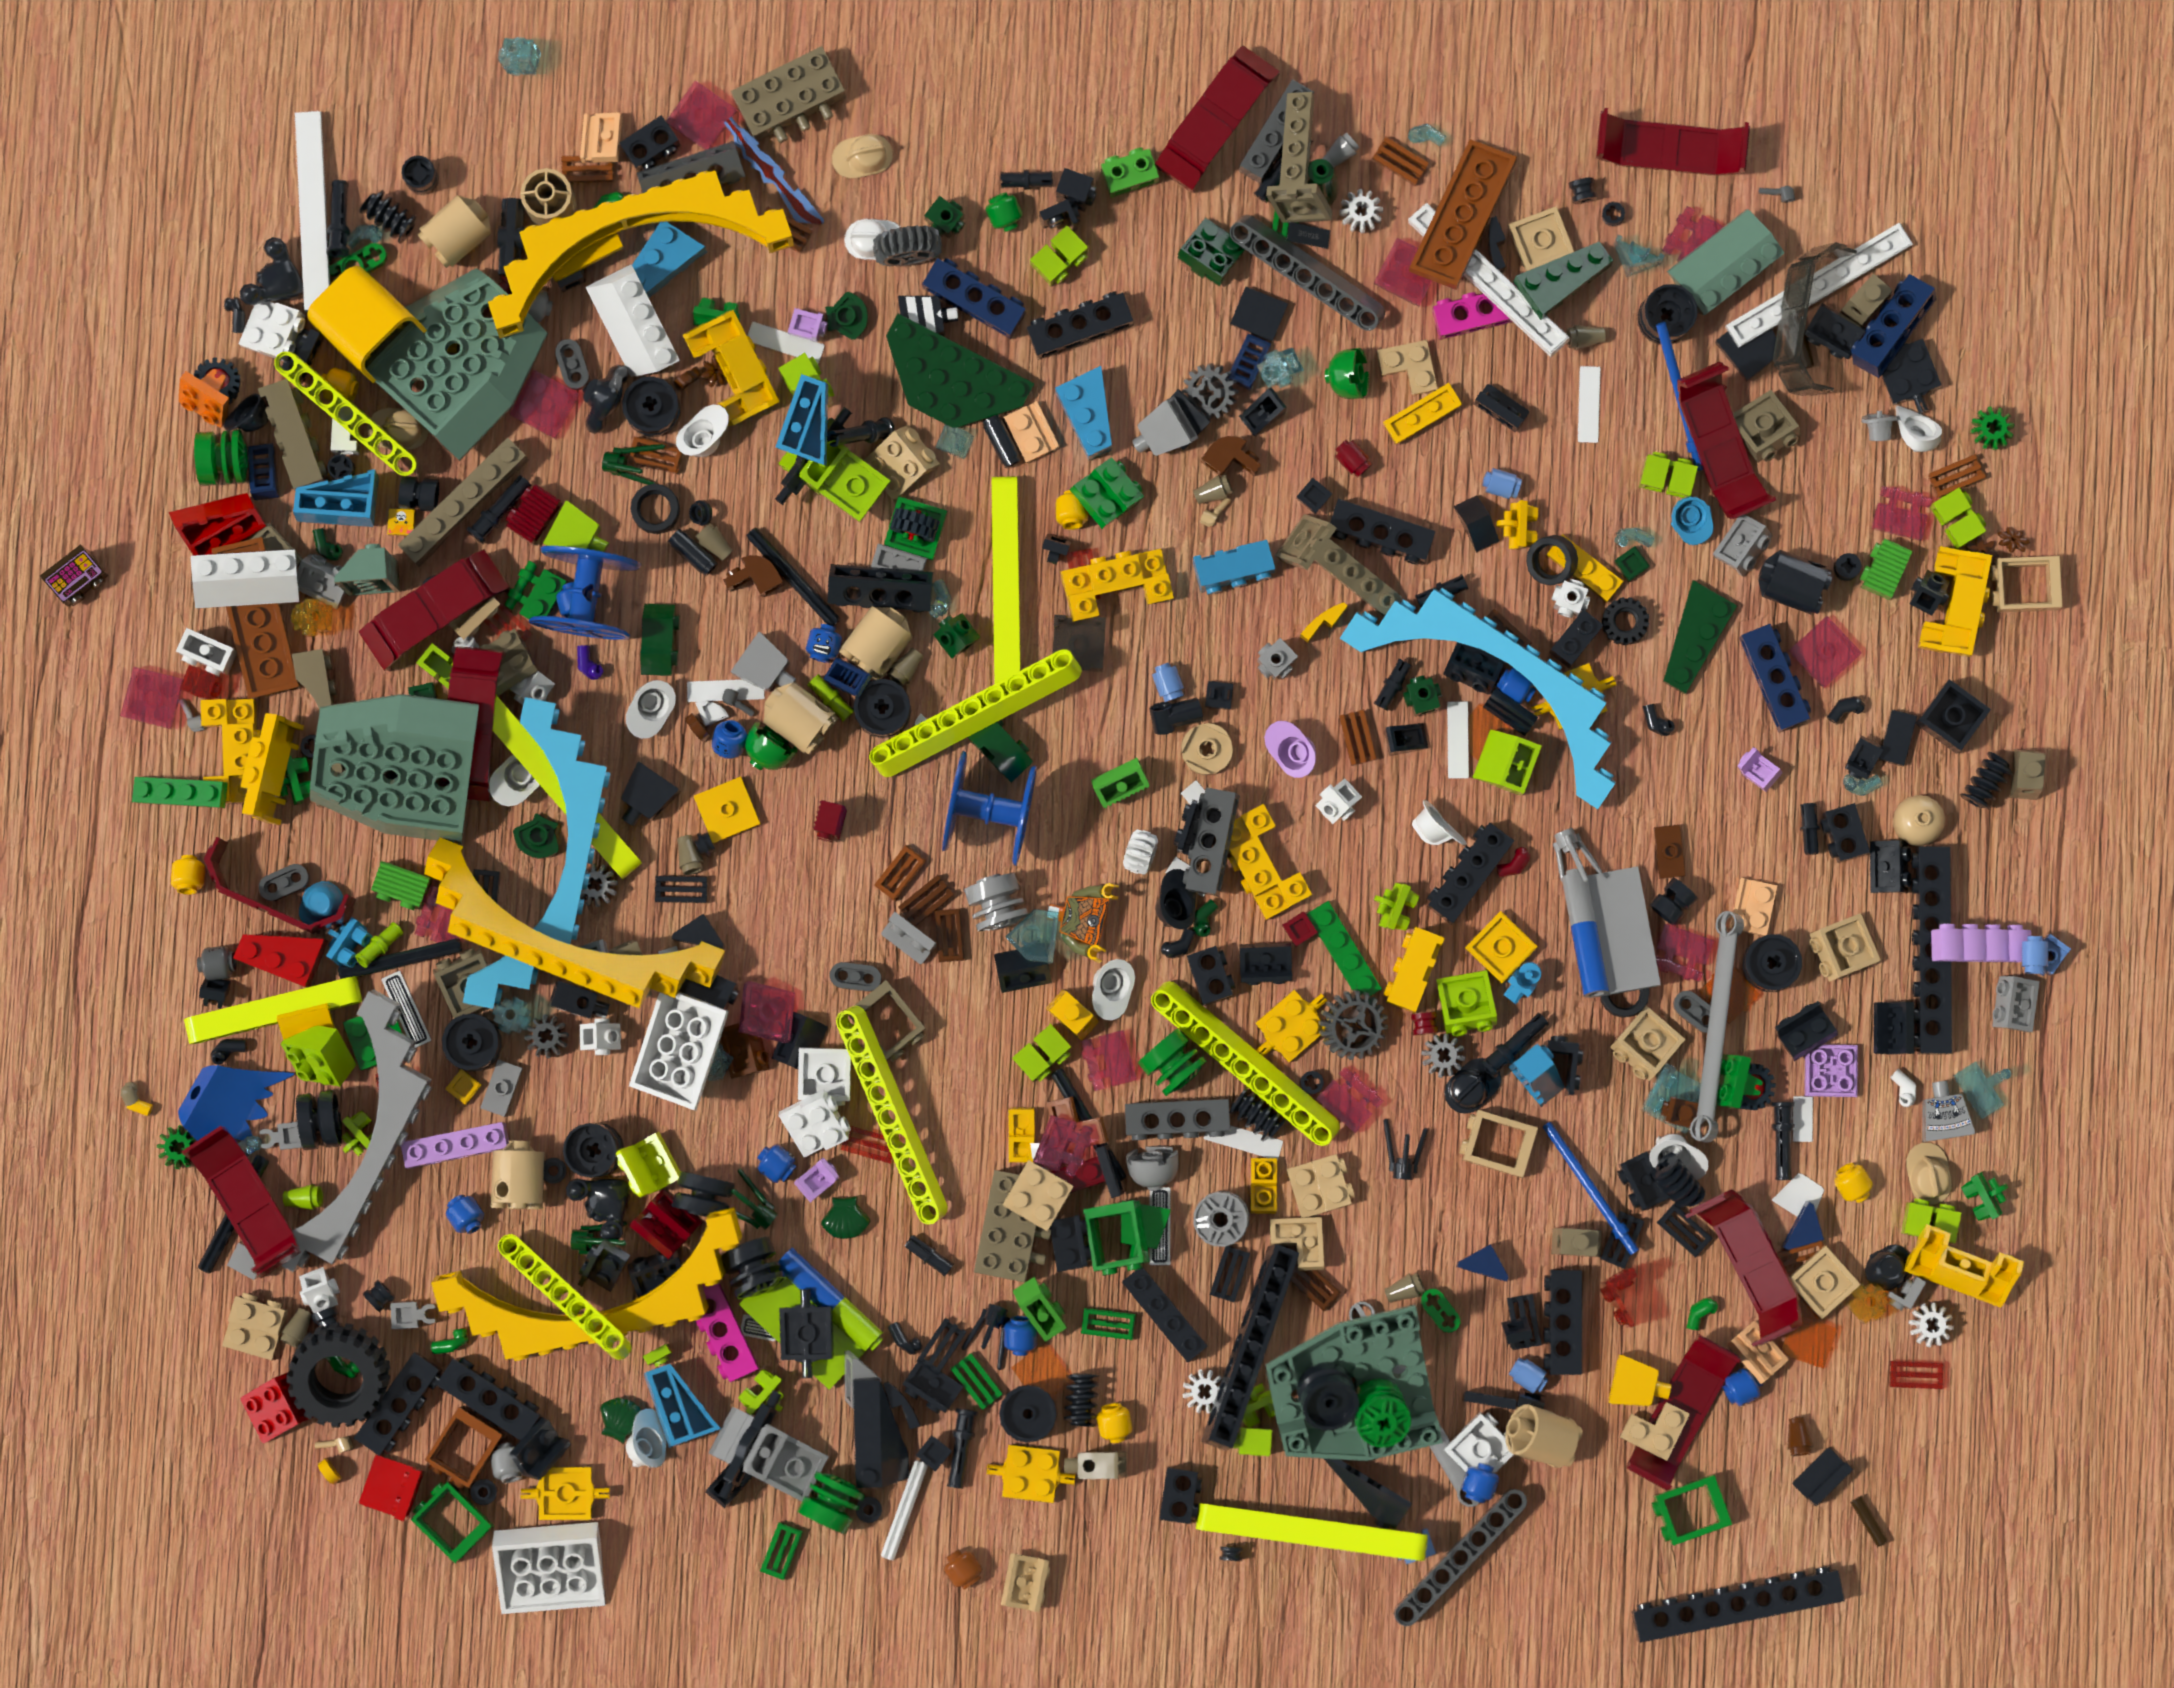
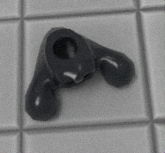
M275 237L266 240L263 248L266 255L273 262L267 263L256 273V285L252 283L245 284L240 289V299L247 305L287 300L303 294L301 277L289 258L285 242L281 238Z
M624 365L612 366L604 379H593L583 388V399L591 407L585 425L592 434L599 433L605 429L607 417L620 403L623 383L628 379L627 368Z
M579 1178L570 1181L566 1187V1196L572 1201H581L587 1197L584 1203L587 1217L597 1222L607 1221L601 1226V1238L615 1240L621 1238L623 1234V1219L630 1199L631 1189L629 1182L622 1179L589 1181Z

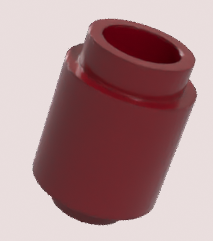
M1345 440L1335 449L1338 453L1335 458L1351 475L1354 474L1357 478L1372 465L1368 460L1370 457L1354 440L1350 443Z

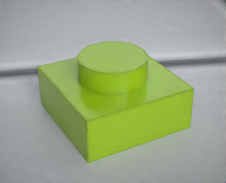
M664 1344L643 1357L647 1365L654 1363L655 1367H658L669 1361L668 1355L673 1352L668 1344Z

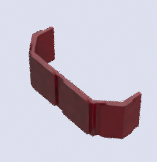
M1242 45L1225 63L1204 94L1174 132L1155 163L1156 168L1188 191L1194 193L1196 185L1208 165L1265 88L1273 80L1275 82L1278 80L1280 71Z
M1604 108L1600 112L1596 159L1624 167L1668 170L1717 176L1744 174L1747 164L1750 126L1749 122H1745L1743 127L1713 129L1625 120L1608 114V108Z
M1717 362L1678 379V400L1709 487L1727 518L1735 519L1776 501V497L1767 494L1753 471L1722 385V373L1728 371L1729 367L1723 365L1722 362Z
M483 549L469 557L462 558L381 611L359 631V634L383 670L390 672L392 670L390 666L405 652L484 600L504 591L507 594L510 587L487 552Z
M458 646L455 650L452 670L450 672L448 700L479 704L467 799L490 802L492 796L489 786V770L496 689L501 662L506 656V652ZM441 777L443 782L442 786H447L450 784L447 778Z
M216 837L213 845L209 846L204 861L212 881L216 883L215 888L218 889L219 893L264 913L268 911L269 915L311 934H319L321 930L326 932L349 922L354 911L353 906L356 899L348 894H345L336 915L308 925L229 890L219 865L228 842Z
M219 1126L181 1151L184 1156L192 1161L207 1181L255 1264L251 1270L259 1278L262 1279L301 1253L296 1237L284 1216L272 1199L251 1161L227 1128Z
M1730 1189L1690 1209V1213L1685 1215L1686 1218L1697 1214L1714 1228L1758 1313L1760 1338L1751 1343L1752 1346H1761L1802 1326L1801 1308L1799 1307L1800 1298L1781 1259L1778 1258L1772 1242L1752 1205L1745 1202L1744 1198L1736 1191Z
M1698 1334L1669 1382L1671 1384L1669 1398L1660 1399L1648 1421L1655 1425L1665 1402L1690 1414L1668 1460L1665 1461L1635 1446L1626 1469L1666 1491L1671 1490L1673 1487L1671 1483L1684 1455L1725 1382V1378L1730 1374L1736 1363H1740L1741 1357Z

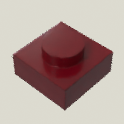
M1304 911L1282 924L1295 947L1318 933Z

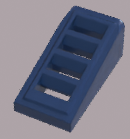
M1247 334L1230 370L1232 372L1229 376L1230 381L1236 380V385L1251 390L1271 343ZM1249 343L1262 347V352L1248 347ZM1245 352L1259 357L1258 361L1244 356ZM1241 361L1255 366L1252 370L1240 365ZM1237 370L1250 374V378L1248 379L1237 374Z
M274 444L248 446L250 494L254 500L278 498L279 487ZM268 454V458L255 459L257 455ZM269 465L267 468L256 469V466ZM269 475V478L257 479L258 476Z
M836 657L823 679L832 686L859 698L872 675Z

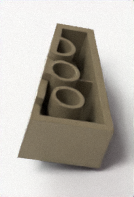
M287 379L258 388L260 397H263L267 402L268 407H266L265 411L272 426H275L274 436L279 449L283 450L284 455H282L293 489L296 491L297 487L325 481L324 476L328 475L324 461L318 460L316 452L320 451L316 437H311L308 428L312 427L308 413H303L300 404L304 403L301 391L295 389Z

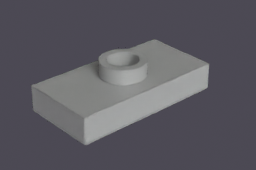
M877 544L871 567L923 571L927 558Z
M497 1060L480 1108L506 1117L523 1068Z

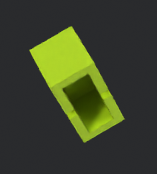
M1068 225L1050 240L1052 248L1066 261L1065 263L1047 244L1030 259V265L1050 286L1055 282L1058 285L1068 277L1069 273L1067 271L1070 267L1072 268L1074 265L1079 267L1088 258L1086 255L1088 253L1087 245Z
M1659 452L1647 455L1639 488L1661 493L1664 488L1668 468H1671L1672 471L1666 494L1679 498L1691 496L1698 466L1692 465L1693 461L1678 458V461H1671L1667 459L1668 455Z
M1957 488L1930 506L1941 526L1965 513L1966 517L1944 530L1957 550L1986 532L1984 528L1986 523L1980 513L1975 514L1972 511L1971 505L1973 502L1966 491L1962 492L1960 488Z
M432 643L416 664L449 689L453 660Z
M1052 1024L1047 1026L1033 1039L1050 1060L1046 1062L1030 1043L1012 1057L1014 1062L1032 1082L1036 1079L1039 1082L1044 1080L1051 1073L1049 1070L1050 1066L1055 1062L1059 1065L1062 1064L1071 1055L1068 1052L1071 1046Z
M1914 1199V1203L1909 1202L1906 1204L1901 1234L1918 1237L1926 1224L1930 1225L1931 1216L1934 1213L1931 1226L1951 1233L1949 1243H1956L1961 1212H1956L1955 1206L1940 1204L1939 1208L1929 1206L1930 1201Z
M1240 1427L1233 1448H1238V1454L1270 1456L1272 1430Z

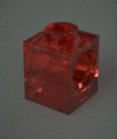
M189 665L179 689L204 700H213L214 697H219L223 684L220 683L222 679L219 676Z

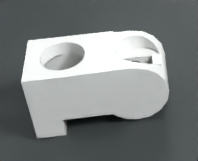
M348 406L342 407L339 413L341 419L344 421L351 420L353 410ZM332 418L331 451L333 454L360 455V444L357 441H353V435Z

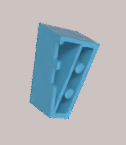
M660 222L632 266L648 298H650L668 284L672 278L686 270L695 260L705 255L707 250L704 245L668 222Z
M1099 366L1055 387V393L1089 461L1112 450L1102 368Z
M801 374L775 446L778 449L825 466L827 465V383Z
M376 469L355 476H344L343 479L330 482L327 480L297 487L293 509L297 522L374 527L379 484Z
M1267 540L1237 546L1236 549L1225 552L1223 550L1215 551L1214 555L1201 558V555L1193 557V567L1200 592H1207V595L1219 593L1222 591L1221 587L1231 585L1232 588L1244 586L1247 584L1246 580L1256 578L1257 581L1269 579L1272 577L1271 573H1275L1276 570Z
M1537 1043L1508 1068L1542 1107L1564 1089L1565 1086L1555 1064L1551 1060L1554 1057L1545 1045L1540 1047Z
M671 1364L643 1374L669 1448L721 1429Z

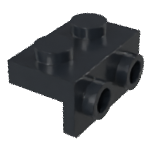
M1822 303L1804 334L1808 336L1807 340L1816 346H1821L1822 344L1829 348V352L1839 359H1843V357L1849 359L1854 343L1861 339L1866 328Z
M1291 943L1239 944L1242 983H1247L1248 985H1258L1261 982L1284 984L1287 981L1293 980Z
M1914 1002L1874 1003V1054H1914Z
M1647 1151L1618 1165L1620 1170L1617 1171V1174L1623 1186L1628 1184L1632 1192L1628 1196L1635 1209L1639 1207L1642 1212L1669 1199V1195L1664 1192L1663 1187H1660L1657 1183L1658 1181L1652 1177V1172L1655 1168L1650 1163Z
M918 1362L902 1383L906 1387L904 1392L916 1400L919 1396L928 1401L926 1406L937 1414L941 1411L946 1413L964 1387L943 1372L937 1375Z

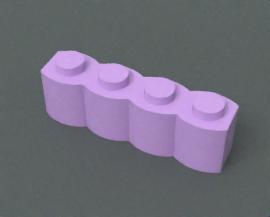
M1939 924V929L1931 930L1932 961L2022 962V942L2027 941V937L2031 936V930H2023V925H2007V930L2000 929V925H1985V929H1978V924L1962 925V929H1955V924Z

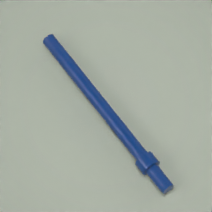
M1666 322L1658 323L1656 328L1688 440L1685 442L1688 453L1692 455L1694 465L1698 466L1697 471H1701L1703 468L1678 400L1677 380L1681 376Z
M1550 1121L1542 1128L1613 1229L1611 1232L1617 1240L1620 1239L1630 1255L1636 1253L1639 1248L1628 1234L1629 1229L1624 1222L1621 1223L1552 1122Z

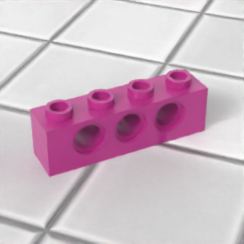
M1476 292L1464 294L1461 296V300L1453 302L1451 298L1436 302L1437 305L1433 306L1432 309L1439 340L1513 322L1484 294L1477 295ZM1482 303H1488L1493 311L1490 314H1483L1479 311L1478 306ZM1463 309L1467 312L1468 317L1465 320H1458L1454 316V311Z
M702 1283L706 1299L711 1298L716 1302V1310L711 1314L705 1313L703 1318L696 1320V1323L701 1333L706 1331L710 1341L706 1342L712 1356L717 1355L721 1364L717 1367L723 1380L728 1378L729 1382H733L760 1368L720 1283L711 1286H705ZM718 1322H723L727 1326V1333L723 1337H717L714 1334L713 1328ZM731 1345L738 1349V1357L733 1361L728 1360L724 1355L725 1349Z

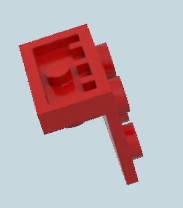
M287 1373L271 1379L240 1398L262 1443H266L289 1429L310 1420L304 1416L305 1409L303 1407L298 1409L295 1406L294 1401L296 1397H290L288 1391L290 1384L287 1382Z
M375 1455L359 1504L392 1515L395 1519L408 1521L425 1471Z

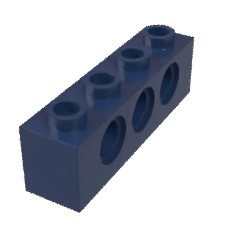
M937 258L922 283L923 289L938 296L948 304L956 306L957 309L1011 339L1026 315V309L1023 307L1024 303L1012 296L1010 299L1001 295L1002 291L992 284L986 286L980 283V278L972 272H961L957 269L958 265L947 258L942 261ZM956 278L961 284L957 289H949L946 286L947 281ZM973 291H979L983 297L978 302H972L968 298L969 294ZM994 304H1001L1005 308L1004 312L1000 315L993 314L990 309Z
M1910 274L1904 281L1901 280L1897 284L1891 300H1886L1882 305L1880 315L1876 320H1872L1868 324L1865 331L1866 334L1861 340L1858 339L1851 349L1853 364L1880 378L1936 301L1935 288ZM1904 303L1912 304L1910 307L1907 308L1901 307V305ZM1889 323H1897L1895 327H1887ZM1877 342L1883 343V345L1880 347L1872 346L1874 343Z
M1767 624L1741 635L1739 640L1778 733L1808 721L1811 708L1808 701L1801 698L1799 690H1801L1800 682L1797 676H1792L1789 666H1791V661L1787 652L1782 653L1779 643L1782 641L1776 628L1772 629L1771 624ZM1761 648H1770L1773 651V658L1771 660L1762 658L1760 654ZM1772 671H1779L1783 675L1782 683L1777 684L1771 680L1770 674ZM1787 694L1792 697V707H1784L1781 704V695Z

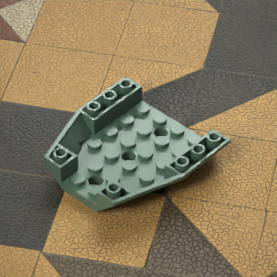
M477 268L405 307L426 328L427 331L425 333L411 321L403 322V326L400 329L396 328L370 354L371 357L365 361V368L375 378V382L435 436L459 461L514 405L548 335L536 320L527 313L522 324L524 331L499 338L493 317H483V311L489 307L488 301L493 300L498 295L508 294L489 276ZM454 343L459 344L460 351L455 355H449L447 352L448 347ZM418 380L424 381L425 386L422 391H412L414 382Z
M398 694L320 707L310 783V801L385 834L436 841L441 837L453 843L462 844L479 704ZM336 763L343 764L346 770L341 773L336 772L332 769V765ZM388 770L395 771L398 777L396 779H388L384 776V772ZM439 777H445L449 780L450 784L440 786L435 780Z
M1415 1305L1337 1323L1266 1364L1269 1388L1285 1456L1369 1461L1443 1443L1438 1418L1434 1411ZM1319 1363H1335L1343 1366L1350 1373V1376L1355 1378L1353 1383L1355 1390L1367 1380L1377 1378L1389 1380L1398 1386L1410 1412L1411 1425L1409 1432L1395 1445L1381 1448L1371 1446L1363 1441L1357 1431L1354 1420L1343 1428L1334 1431H1322L1312 1427L1306 1421L1299 1399L1292 1397L1291 1393L1297 1389V1382L1301 1375L1311 1366ZM1395 1366H1406V1369L1403 1373H1393V1369Z

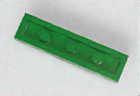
M135 777L132 802L139 804L225 808L228 783L221 781Z
M1329 901L1307 913V917L1318 932L1317 934L1351 990H1358L1360 996L1363 992H1367L1369 997L1382 990Z

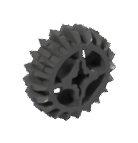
M926 225L891 229L890 231L878 234L873 239V252L876 262L883 266L915 265L931 261L942 253L939 231Z
M1354 990L1352 995L1348 991H1344L1343 999L1339 995H1334L1336 1003L1326 1002V1005L1330 1008L1329 1011H1321V1014L1326 1019L1318 1021L1319 1025L1325 1027L1319 1031L1321 1036H1326L1323 1044L1326 1046L1330 1045V1052H1337V1056L1340 1058L1346 1055L1349 1060H1353L1355 1054L1359 1059H1363L1364 1051L1368 1055H1373L1371 1047L1380 1048V1044L1377 1042L1378 1038L1386 1039V1036L1381 1033V1030L1388 1029V1025L1381 1023L1388 1018L1386 1014H1380L1384 1007L1381 1004L1377 1005V998L1372 997L1369 999L1367 992H1363L1360 996L1358 990ZM1356 1005L1349 1014L1340 1015L1346 1008ZM1365 1009L1369 1011L1371 1016V1027L1365 1024ZM1344 1021H1347L1349 1023L1356 1022L1357 1025L1362 1027V1029L1358 1027H1349L1350 1025L1346 1024ZM1336 1022L1342 1026L1341 1036L1343 1038L1341 1042L1336 1035ZM1359 1035H1367L1362 1041L1351 1044L1355 1042Z

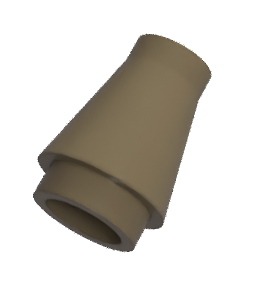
M1573 325L1572 328H1567L1566 334L1570 337L1567 343L1568 348L1579 350L1605 342V330L1603 327Z
M1226 474L1223 476L1217 475L1198 489L1193 490L1198 504L1227 499L1228 495L1233 494Z
M711 523L695 536L701 546L718 556L722 561L733 551L718 527H714Z
M911 648L908 653L889 668L888 677L902 687L906 683L909 684L920 661L923 659L922 654L916 649Z
M692 835L679 837L677 839L679 869L683 871L684 875L701 872L704 861L693 841Z
M1409 1273L1390 1287L1384 1289L1390 1303L1420 1297V1294L1425 1292L1418 1273Z
M298 1308L296 1314L282 1330L281 1334L283 1335L280 1340L297 1348L307 1335L312 1314Z

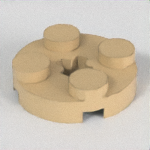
M1212 723L1198 725L1190 729L1186 733L1181 746L1182 758L1186 765L1192 771L1201 775H1215L1229 764L1233 753L1232 742L1227 732L1222 727ZM1209 742L1212 744L1211 749L1214 750V753L1204 756L1200 746L1206 745Z

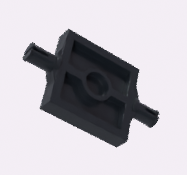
M1923 338L1912 343H1905L1881 375L1893 406L1904 401H1914L1919 412L1918 414H1923V410L1924 413L1929 411L1924 396L1942 386Z
M800 1289V1305L779 1308L781 1360L802 1362V1378H813L812 1362L819 1359H834L832 1306L818 1307L811 1304V1289Z

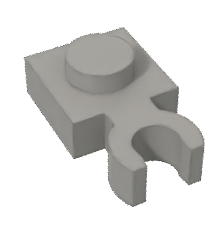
M297 1122L277 1124L278 1132L270 1129L260 1131L261 1135L269 1134L271 1137V1141L268 1144H261V1148L270 1149L276 1143H279L280 1150L302 1148Z
M418 1302L390 1303L392 1329L419 1328V1320L427 1324L437 1322V1319H429L426 1316L427 1310L436 1309L434 1304H427L418 1309Z

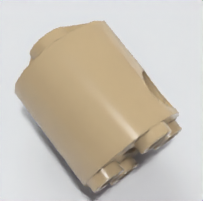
M544 168L536 170L527 176L522 184L520 195L522 204L533 223L540 226L549 223L554 218H565L575 213L577 204L575 194L563 174L557 170Z
M457 195L437 212L429 222L419 228L421 232L418 236L429 249L434 246L438 250L434 255L446 268L449 265L454 267L461 258L471 252L491 234L489 215L476 200Z
M871 606L842 645L839 653L858 668L871 674L873 679H881L913 637L907 619L891 607L875 608Z
M792 682L776 688L765 702L763 723L801 752L810 755L824 740L821 734L824 735L828 729L830 730L839 718L835 715L834 711L797 683Z
M509 1141V1144L502 1150L493 1151L491 1208H506L507 1204V1209H526L527 1204V1209H543L545 1152L534 1151L529 1145L530 1141Z
M1522 1405L1511 1415L1505 1433L1506 1446L1513 1455L1535 1462L1546 1463L1554 1468L1569 1467L1574 1462V1453L1577 1449L1578 1441L1582 1437V1428L1577 1426L1576 1422L1569 1417L1558 1416L1551 1411L1532 1405Z

